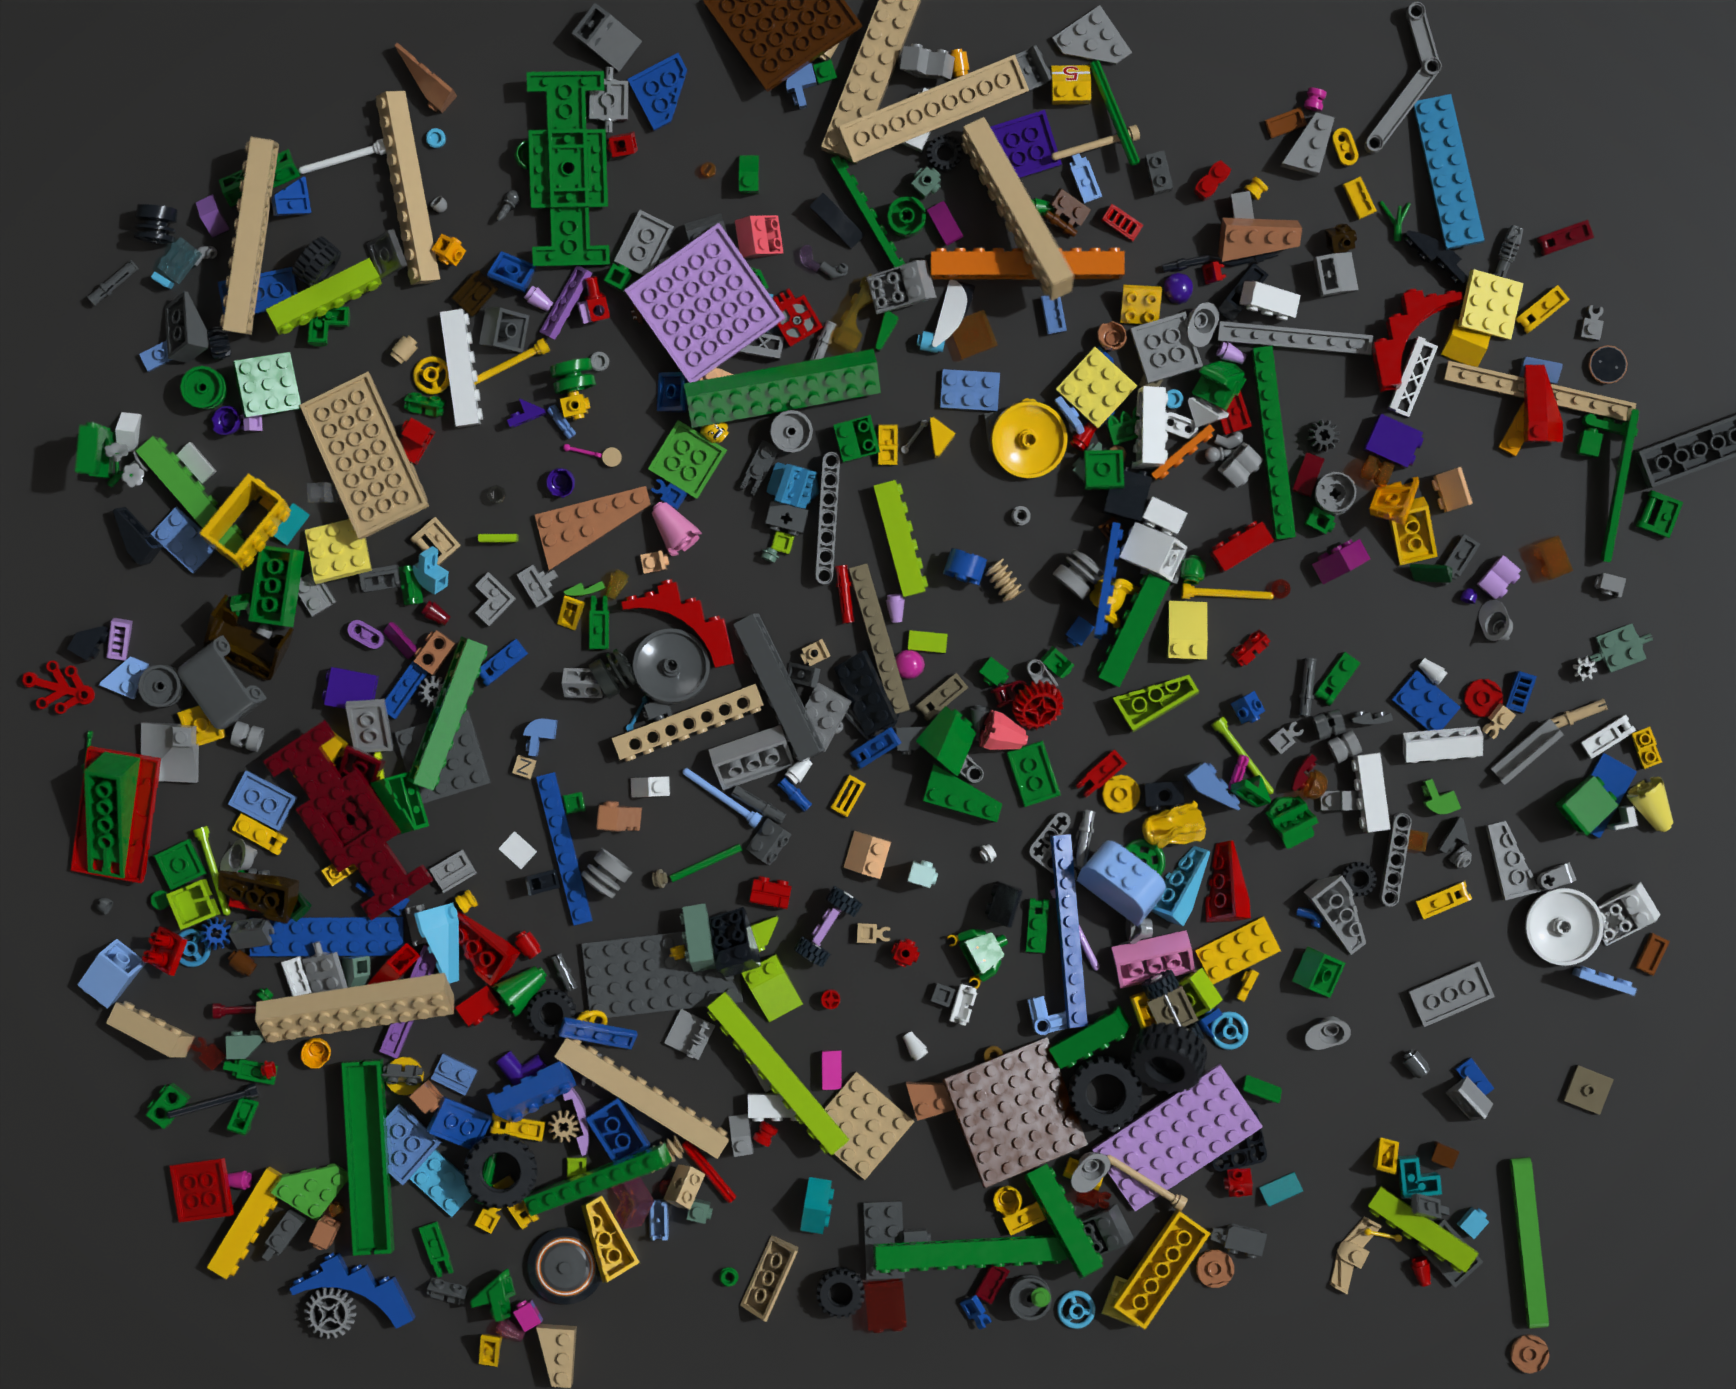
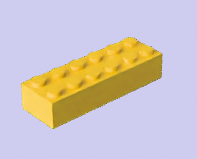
M1175 1210L1111 1306L1143 1329H1146L1211 1233L1180 1211Z

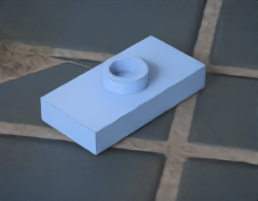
M1061 396L1055 399L1059 410L1077 434L1080 435L1085 432L1082 423L1077 418L1079 414L1074 407L1070 408Z

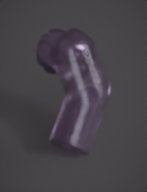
M804 245L800 250L801 263L817 273L821 264L813 260L812 247Z

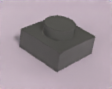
M937 982L931 1001L949 1008L955 989Z

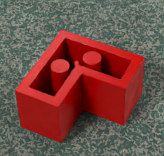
M410 418V420L404 422L401 428L403 430L402 435L404 436L399 439L409 461L417 465L436 432L417 420Z

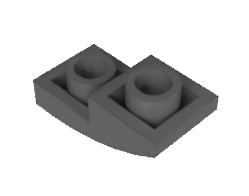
M1364 710L1353 713L1354 717L1349 718L1351 722L1357 724H1381L1393 721L1391 713L1386 714L1385 711L1374 714L1375 718L1373 719L1371 713H1365Z

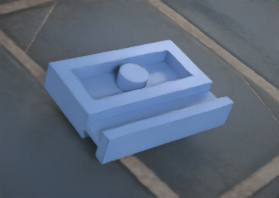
M443 1053L431 1079L458 1093L466 1095L478 1070Z

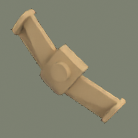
M1364 1216L1350 1234L1340 1242L1336 1250L1337 1255L1330 1281L1331 1286L1348 1294L1354 1266L1361 1269L1370 1253L1363 1247L1374 1235L1367 1236L1364 1231L1366 1228H1369L1371 1231L1377 1232L1382 1227L1381 1224Z

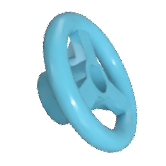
M1223 1012L1222 1016L1212 1021L1210 1031L1214 1036L1212 1040L1220 1048L1226 1050L1236 1049L1243 1045L1248 1037L1247 1022L1238 1013ZM1227 1018L1223 1030L1216 1034L1217 1024L1222 1019ZM1233 1018L1241 1023L1243 1028L1242 1034L1238 1033L1237 1027L1233 1024ZM1232 1028L1233 1032L1232 1034H1227L1226 1030ZM1223 1037L1227 1039L1237 1038L1238 1041L1233 1044H1226L1220 1041V1039Z
M1070 1291L1059 1300L1057 1306L1058 1317L1067 1327L1073 1329L1083 1328L1095 1316L1094 1301L1083 1291ZM1075 1296L1084 1298L1088 1302L1090 1309L1084 1308L1081 1304L1077 1303ZM1070 1299L1069 1314L1065 1317L1063 1306L1066 1300ZM1075 1307L1080 1308L1078 1313L1073 1312ZM1084 1314L1088 1315V1317L1080 1323L1070 1322L1072 1319H1081L1084 1316Z

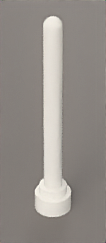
M383 139L376 140L373 146L302 166L298 171L300 174H306L373 153L386 154Z

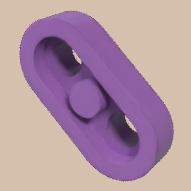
M354 620L349 624L348 634L350 637L371 649H378L384 644V635L374 627L360 620ZM357 626H360L362 629L360 633L355 632ZM373 636L378 637V641L376 643L372 642Z

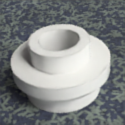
M987 844L980 847L981 851L979 853L982 859L990 863L993 862L997 856L992 846Z

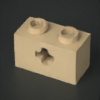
M678 1164L663 1200L677 1208L690 1210L705 1174L691 1166Z

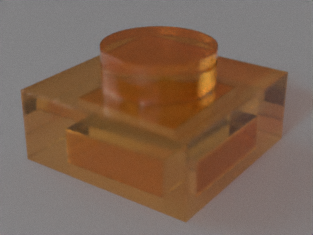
M1410 830L1407 849L1425 852L1428 833Z

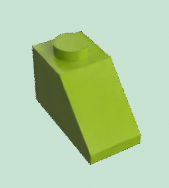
M778 915L751 925L759 952L765 950V946L768 945L778 922Z

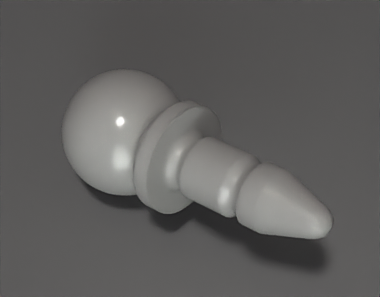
M1210 447L1205 452V458L1209 462L1223 461L1225 457H1230L1235 449L1223 450L1222 447L1218 449Z

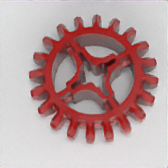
M1039 680L1037 684L1031 682L1030 686L1025 685L1024 690H1019V695H1014L1015 701L1012 702L1013 714L1020 725L1026 726L1029 730L1033 727L1037 731L1039 726L1044 729L1046 724L1051 726L1052 720L1057 721L1056 716L1061 715L1060 710L1063 709L1062 703L1064 701L1061 692L1055 685L1047 681L1043 683Z

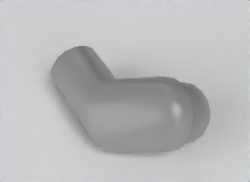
M213 246L199 247L189 261L198 266L202 259L215 258L217 250Z
M1234 432L1232 436L1225 438L1217 434L1214 443L1227 449H1232L1242 443L1243 435L1240 432Z

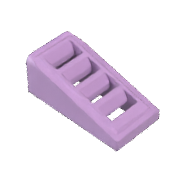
M118 618L112 619L107 658L123 661L127 659L133 621ZM117 626H119V627H125V630H124V629H119V628H116V627H117ZM115 633H117V634H123V635H125V636H124V637H118V636H115ZM114 641L123 642L124 645L114 644ZM113 649L123 650V653L112 652V650H113Z

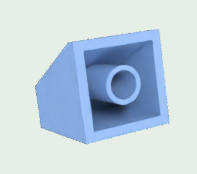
M115 939L98 954L78 983V986L85 993L96 999L99 1004L108 1009L117 1001L146 963L122 942Z

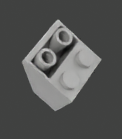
M1352 252L1318 256L1313 260L1320 297L1359 290Z

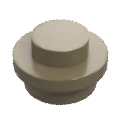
M658 869L652 874L654 886L664 888L668 882L667 874L662 869Z

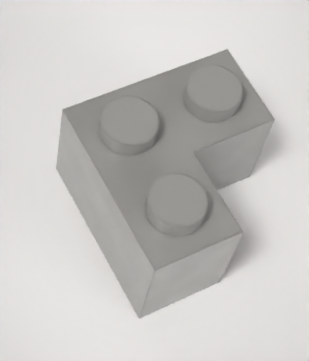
M920 44L903 46L901 70L917 78L951 80L955 57L948 54L947 50L937 49V52H931L932 50L922 48L923 46Z

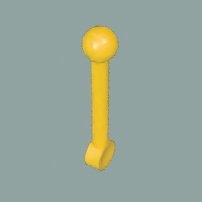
M1366 1228L1364 1231L1367 1236L1376 1235L1391 1238L1396 1242L1402 1240L1400 1234L1391 1235L1375 1232L1369 1228Z

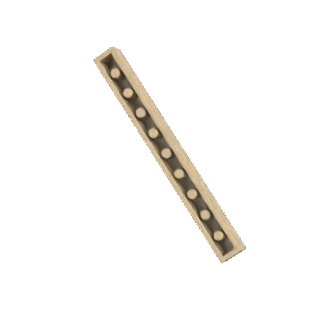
M386 91L376 96V106L379 111L383 144L387 154V164L389 165L390 181L398 213L397 219L401 229L408 277L410 278L411 285L430 284L440 280L436 254L431 250L434 243L405 91Z
M565 1038L554 1056L556 1059L718 1159L730 1140L726 1130L721 1127L716 1129L707 1118L697 1117L695 1115L696 1112L687 1106L686 1108L679 1105L680 1102L671 1096L669 1098L662 1095L663 1091L655 1086L651 1088L646 1085L647 1081L639 1076L635 1078L630 1075L631 1071L623 1066L617 1067L614 1065L615 1061L608 1056H604V1058L597 1054L598 1050L592 1046L585 1047L581 1044V1040Z

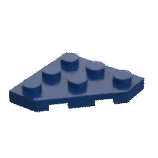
M679 53L628 78V82L654 131L671 123L688 71Z

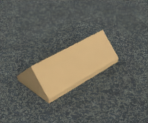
M771 1235L740 1306L761 1320L767 1321L798 1252L797 1246Z

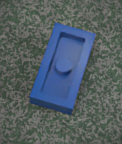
M1471 1057L1455 1068L1462 1079L1468 1076L1484 1095H1487L1494 1089Z

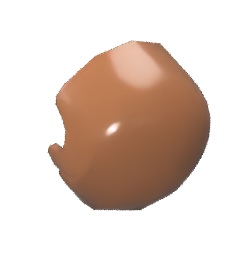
M1114 321L1101 324L1097 331L1098 342L1106 350H1118L1126 343V330L1121 324Z

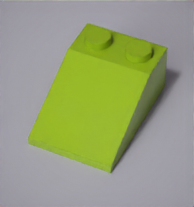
M777 954L761 961V967L742 973L769 1022L803 1005Z

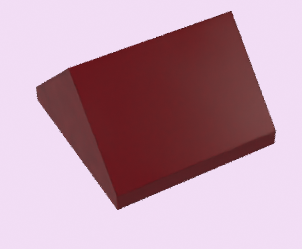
M346 746L339 773L346 776L358 768L370 787H372L371 782L378 781L386 761L353 746Z

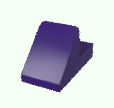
M519 398L525 413L521 414V411L511 414V418L507 422L510 428H514L547 413L543 408Z

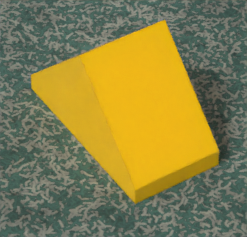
M565 595L557 624L576 630L585 602Z
M1380 1137L1373 1162L1375 1169L1392 1174L1396 1173L1399 1142Z

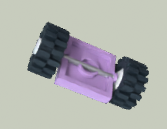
M836 886L832 887L825 898L835 906L832 910L830 908L827 909L822 917L825 921L822 925L818 924L812 933V936H814L813 941L801 936L793 948L797 953L820 967L824 966L831 955L820 947V943L839 913L844 911L855 917L863 905L852 895Z

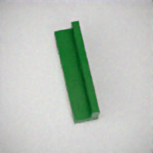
M289 149L278 153L273 188L300 176ZM286 157L288 158V160H285V161L279 163L280 160H282V159H284V158H286ZM243 169L219 180L222 193L230 207L237 205L238 200L242 199L243 192L240 191L241 180L245 179ZM230 182H234L232 185H229L227 187L225 186Z

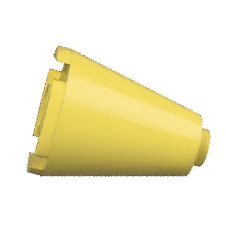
M1652 777L1648 783H1645L1644 780L1637 783L1628 791L1629 795L1627 797L1656 831L1666 832L1671 829L1673 818L1662 778Z

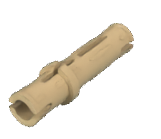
M1604 698L1571 712L1565 711V714L1551 720L1554 723L1558 722V724H1555L1558 728L1568 724L1571 726L1576 721L1608 710L1607 705L1598 707L1606 703Z

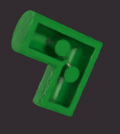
M349 307L333 308L324 316H317L311 319L309 322L308 343L316 347L327 346L329 326L349 327Z

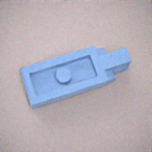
M1080 153L1072 155L1073 162L1069 163L1083 203L1101 198L1102 194L1089 160L1087 161L1086 157L1081 158Z

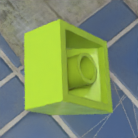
M1202 968L1178 981L1179 985H1182L1196 1017L1212 1010L1223 1000Z

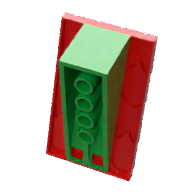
M94 746L87 748L71 871L136 883L144 881L147 870L148 850L150 849L161 758Z

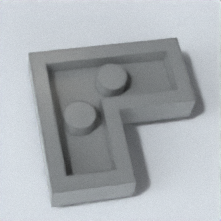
M489 572L475 585L488 598L477 610L476 614L488 626H491L516 598Z

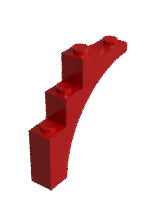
M1410 289L1403 293L1401 303L1404 315L1400 313L1391 315L1386 323L1389 340L1387 338L1378 339L1372 346L1380 392L1400 388L1402 384V353L1412 332L1431 315L1446 308L1460 305L1463 300L1462 292L1448 291L1443 295L1432 293L1425 297L1423 290Z
M672 579L661 581V585L657 586L659 594L651 591L644 593V597L637 598L636 595L625 597L626 601L622 602L623 610L637 608L655 609L683 620L702 638L711 654L715 668L735 664L725 619L715 616L708 618L709 622H706L701 600L696 601V597L686 599L685 603L682 604L678 584L673 582Z

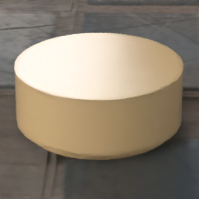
M611 447L603 452L602 459L607 466L616 467L621 463L622 455L618 449Z

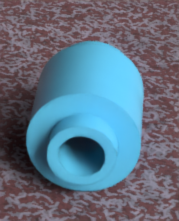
M923 331L922 335H918L917 346H920V350L938 353L943 352L945 341L937 347H933L932 343L935 333Z

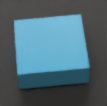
M155 271L151 276V279L168 289H172L174 286L173 282Z

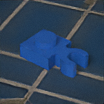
M657 479L656 481L661 484V488L659 490L651 488L652 492L658 495L663 494L661 500L678 510L688 493L671 483L666 487L665 482Z

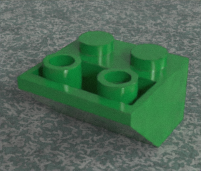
M871 415L833 425L843 463L880 453Z

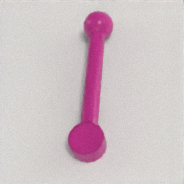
M569 444L563 446L564 451L571 450L602 458L601 453L571 447Z

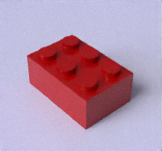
M1254 521L1244 527L1246 531L1242 534L1238 531L1228 537L1229 542L1226 544L1222 541L1212 547L1213 552L1209 554L1221 573L1274 542L1263 522L1257 523V521Z

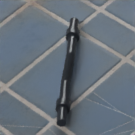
M1278 251L1224 262L1221 261L1219 256L1203 255L1186 260L1181 258L1177 259V262L1163 264L1162 268L1163 272L1176 269L1181 271L1190 266L1219 261V264L1233 267L1251 262H1264V259L1278 257Z

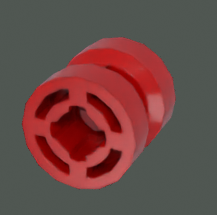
M761 1121L759 1132H755L752 1138L760 1144L769 1147L772 1143L771 1138L777 1134L778 1129L767 1122Z

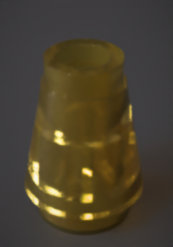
M615 569L614 573H611L606 595L616 599L629 582V575Z

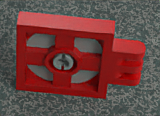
M790 288L786 289L789 295L788 298L781 292L779 293L782 298L781 302H779L777 296H774L773 299L786 317L777 325L789 346L792 347L823 329V326L805 295L795 299Z

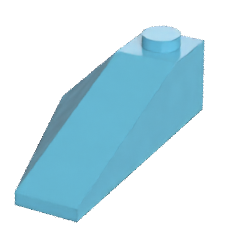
M1197 846L1192 847L1179 861V866L1172 874L1169 872L1165 876L1167 878L1164 881L1166 889L1160 901L1151 912L1171 923L1184 926L1194 907L1210 855L1209 850Z
M454 903L414 913L419 933L422 938H426L429 944L427 949L429 953L434 954L436 967L439 973H445L449 984L459 981V920Z

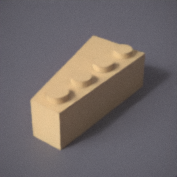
M130 1002L115 1003L106 1022L108 1025L168 1057H186L195 1036L167 1024L166 1021L151 1016L145 1010L134 1008L135 1005Z

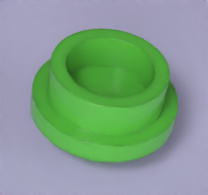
M1043 1287L1036 1288L1031 1295L1033 1304L1038 1307L1048 1305L1051 1299L1049 1291Z

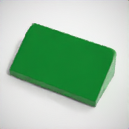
M1249 1075L1245 1076L1241 1087L1244 1091L1277 1104L1280 1103L1282 1092L1280 1087Z

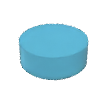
M434 128L427 133L426 141L432 148H441L446 142V136L442 130Z
M1176 389L1169 390L1167 392L1168 402L1166 406L1170 409L1179 408L1183 403L1182 393Z

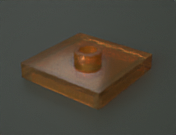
M984 310L966 316L959 327L952 333L962 360L998 346Z

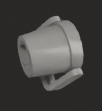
M1126 918L1125 931L1127 940L1131 944H1135L1141 939L1151 938L1153 935L1152 920L1145 918L1139 926H1136Z

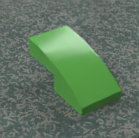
M600 581L585 589L583 583H579L564 591L567 596H584L606 589L603 581Z

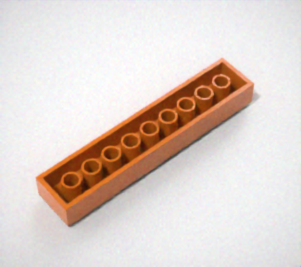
M936 248L935 252H931V279H1035L1032 273L1033 268L1031 264H1027L1024 259L1022 248H1012V251H1004V248H993V251H985L984 248H974L973 251H966L965 248H955L954 252H946L945 248ZM1059 248L1074 275L1073 279H1122L1125 274V251H1120V248H1108V251H1101V248H1089V251H1081V248H1070V251H1062V248Z

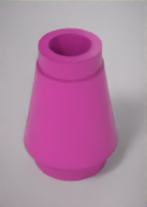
M240 1171L228 1174L230 1187L243 1190L251 1187V1173Z

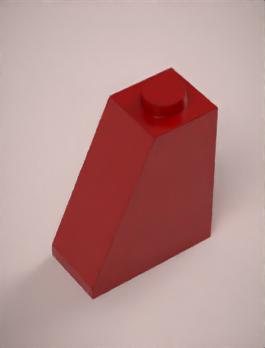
M406 943L383 965L367 985L399 980L419 959L420 955Z

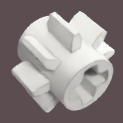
M1588 656L1583 660L1577 658L1578 665H1573L1574 669H1578L1575 672V677L1580 675L1582 681L1585 680V677L1593 679L1592 672H1597V668L1592 667L1595 665V660L1590 662ZM1583 665H1584L1585 667H1588V671H1587V672H1586V670H1582V666H1583Z

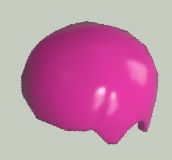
M901 651L895 657L900 677L916 678L924 670V659L917 651Z

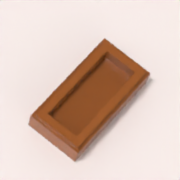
M1301 107L1264 121L1270 139L1307 126Z
M1651 933L1635 968L1654 976L1670 941Z

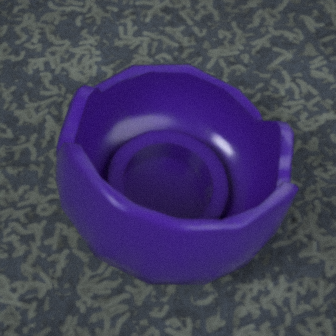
M1171 274L1164 284L1165 297L1174 304L1186 303L1192 296V280L1186 274Z
M231 406L220 407L211 418L214 426L213 430L219 435H231L237 432L241 425L239 412Z
M556 468L547 476L546 486L552 495L564 498L570 495L575 488V478L569 470Z

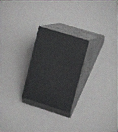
M556 869L525 877L529 896L560 888Z

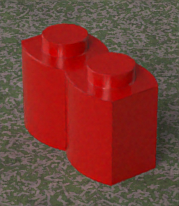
M1222 160L1217 161L1210 168L1208 174L1199 180L1194 193L1203 201L1208 200L1215 193L1217 187L1225 182L1231 172V168Z

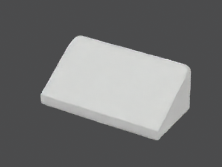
M188 442L177 454L202 484L217 472L191 442Z

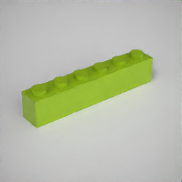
M368 258L267 308L266 311L278 335L287 334L293 328L305 325L317 316H324L333 308H340L351 299H358L367 291L376 290L382 282L373 263Z
M896 480L874 485L903 598L926 592L925 588L928 587L926 576H922L920 569L923 568L921 557L917 558L915 550H918L916 539L911 538L910 534L913 531L911 520L907 521L905 513H908L906 502L901 501L900 497L903 494L901 483L897 484Z
M1380 1186L1368 1204V1207L1371 1208L1369 1211L1377 1217L1383 1216L1387 1219L1386 1223L1393 1228L1398 1226L1403 1230L1402 1234L1409 1239L1413 1237L1417 1239L1419 1246L1427 1251L1430 1248L1436 1252L1434 1254L1435 1257L1443 1262L1446 1259L1452 1263L1450 1267L1459 1273L1461 1271L1466 1273L1479 1254L1478 1251L1431 1219L1412 1214V1208L1409 1204Z

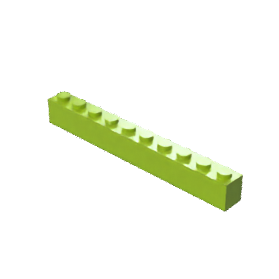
M726 992L707 1007L709 1009L708 1015L714 1021L718 1020L722 1024L720 1029L726 1036L730 1034L733 1037L734 1041L732 1043L739 1051L743 1049L747 1054L745 1059L751 1065L755 1064L759 1068L757 1073L763 1080L767 1078L770 1081L771 1085L769 1087L776 1095L780 1093L784 1098L782 1103L787 1109L790 1110L792 1108L796 1112L794 1117L801 1125L803 1123L806 1124L809 1128L807 1132L813 1139L817 1137L821 1142L819 1146L825 1154L830 1153L833 1155L850 1140Z

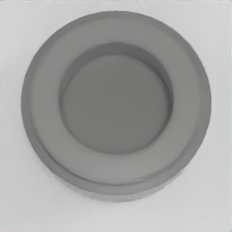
M595 352L590 358L592 367L596 371H604L609 366V358L603 352Z

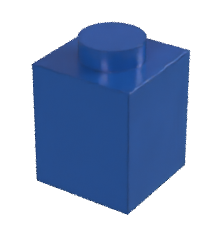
M1078 616L1065 634L1068 637L1066 641L1075 647L1077 644L1082 646L1095 627Z

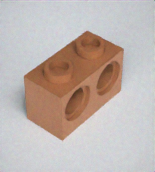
M438 630L435 633L431 632L425 640L427 644L424 648L420 647L414 655L416 657L414 662L432 675L437 673L457 645ZM439 638L444 641L442 649L435 647V641ZM426 654H430L433 657L430 665L424 663L423 659Z
M427 1080L409 1097L425 1114L428 1110L432 1113L439 1107L443 1095L430 1080Z

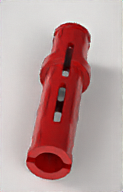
M847 565L835 566L837 573L836 587H838L842 623L854 622L850 595L851 582H849Z

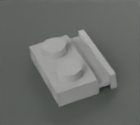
M313 572L300 579L298 595L312 617L336 603L325 582L315 584Z
M464 850L457 852L429 869L443 893L477 874Z

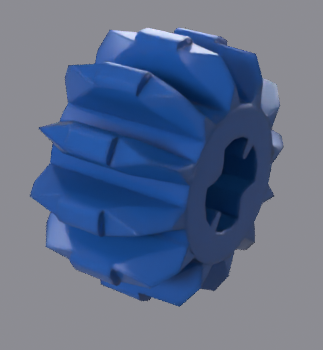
M215 917L214 924L210 919L207 920L209 927L205 924L201 925L206 931L199 932V935H205V938H202L200 941L201 943L206 940L209 941L205 946L206 948H209L211 943H213V950H216L218 943L220 948L223 949L224 944L222 941L230 943V940L225 938V936H229V932H226V930L230 929L231 926L223 927L226 920L223 919L218 924V917ZM212 929L220 931L221 934L218 935L220 936L218 939L211 937Z

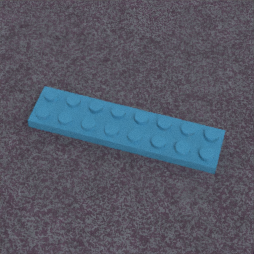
M1448 94L1418 100L1413 107L1445 248L1448 250L1483 243L1485 239L1452 95Z

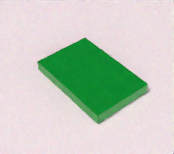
M1043 741L1006 752L1024 807L1061 795Z

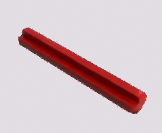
M686 1140L682 1144V1148L728 1203L735 1200L736 1195L696 1146Z

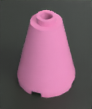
M659 502L653 507L652 516L671 556L679 555L677 551L681 549L683 551L688 550L699 540L698 534L701 535V531L667 502Z

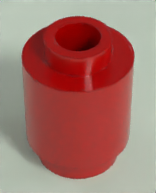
M524 930L516 936L517 941L515 944L529 960L542 951L540 949L541 945L531 932L526 933Z

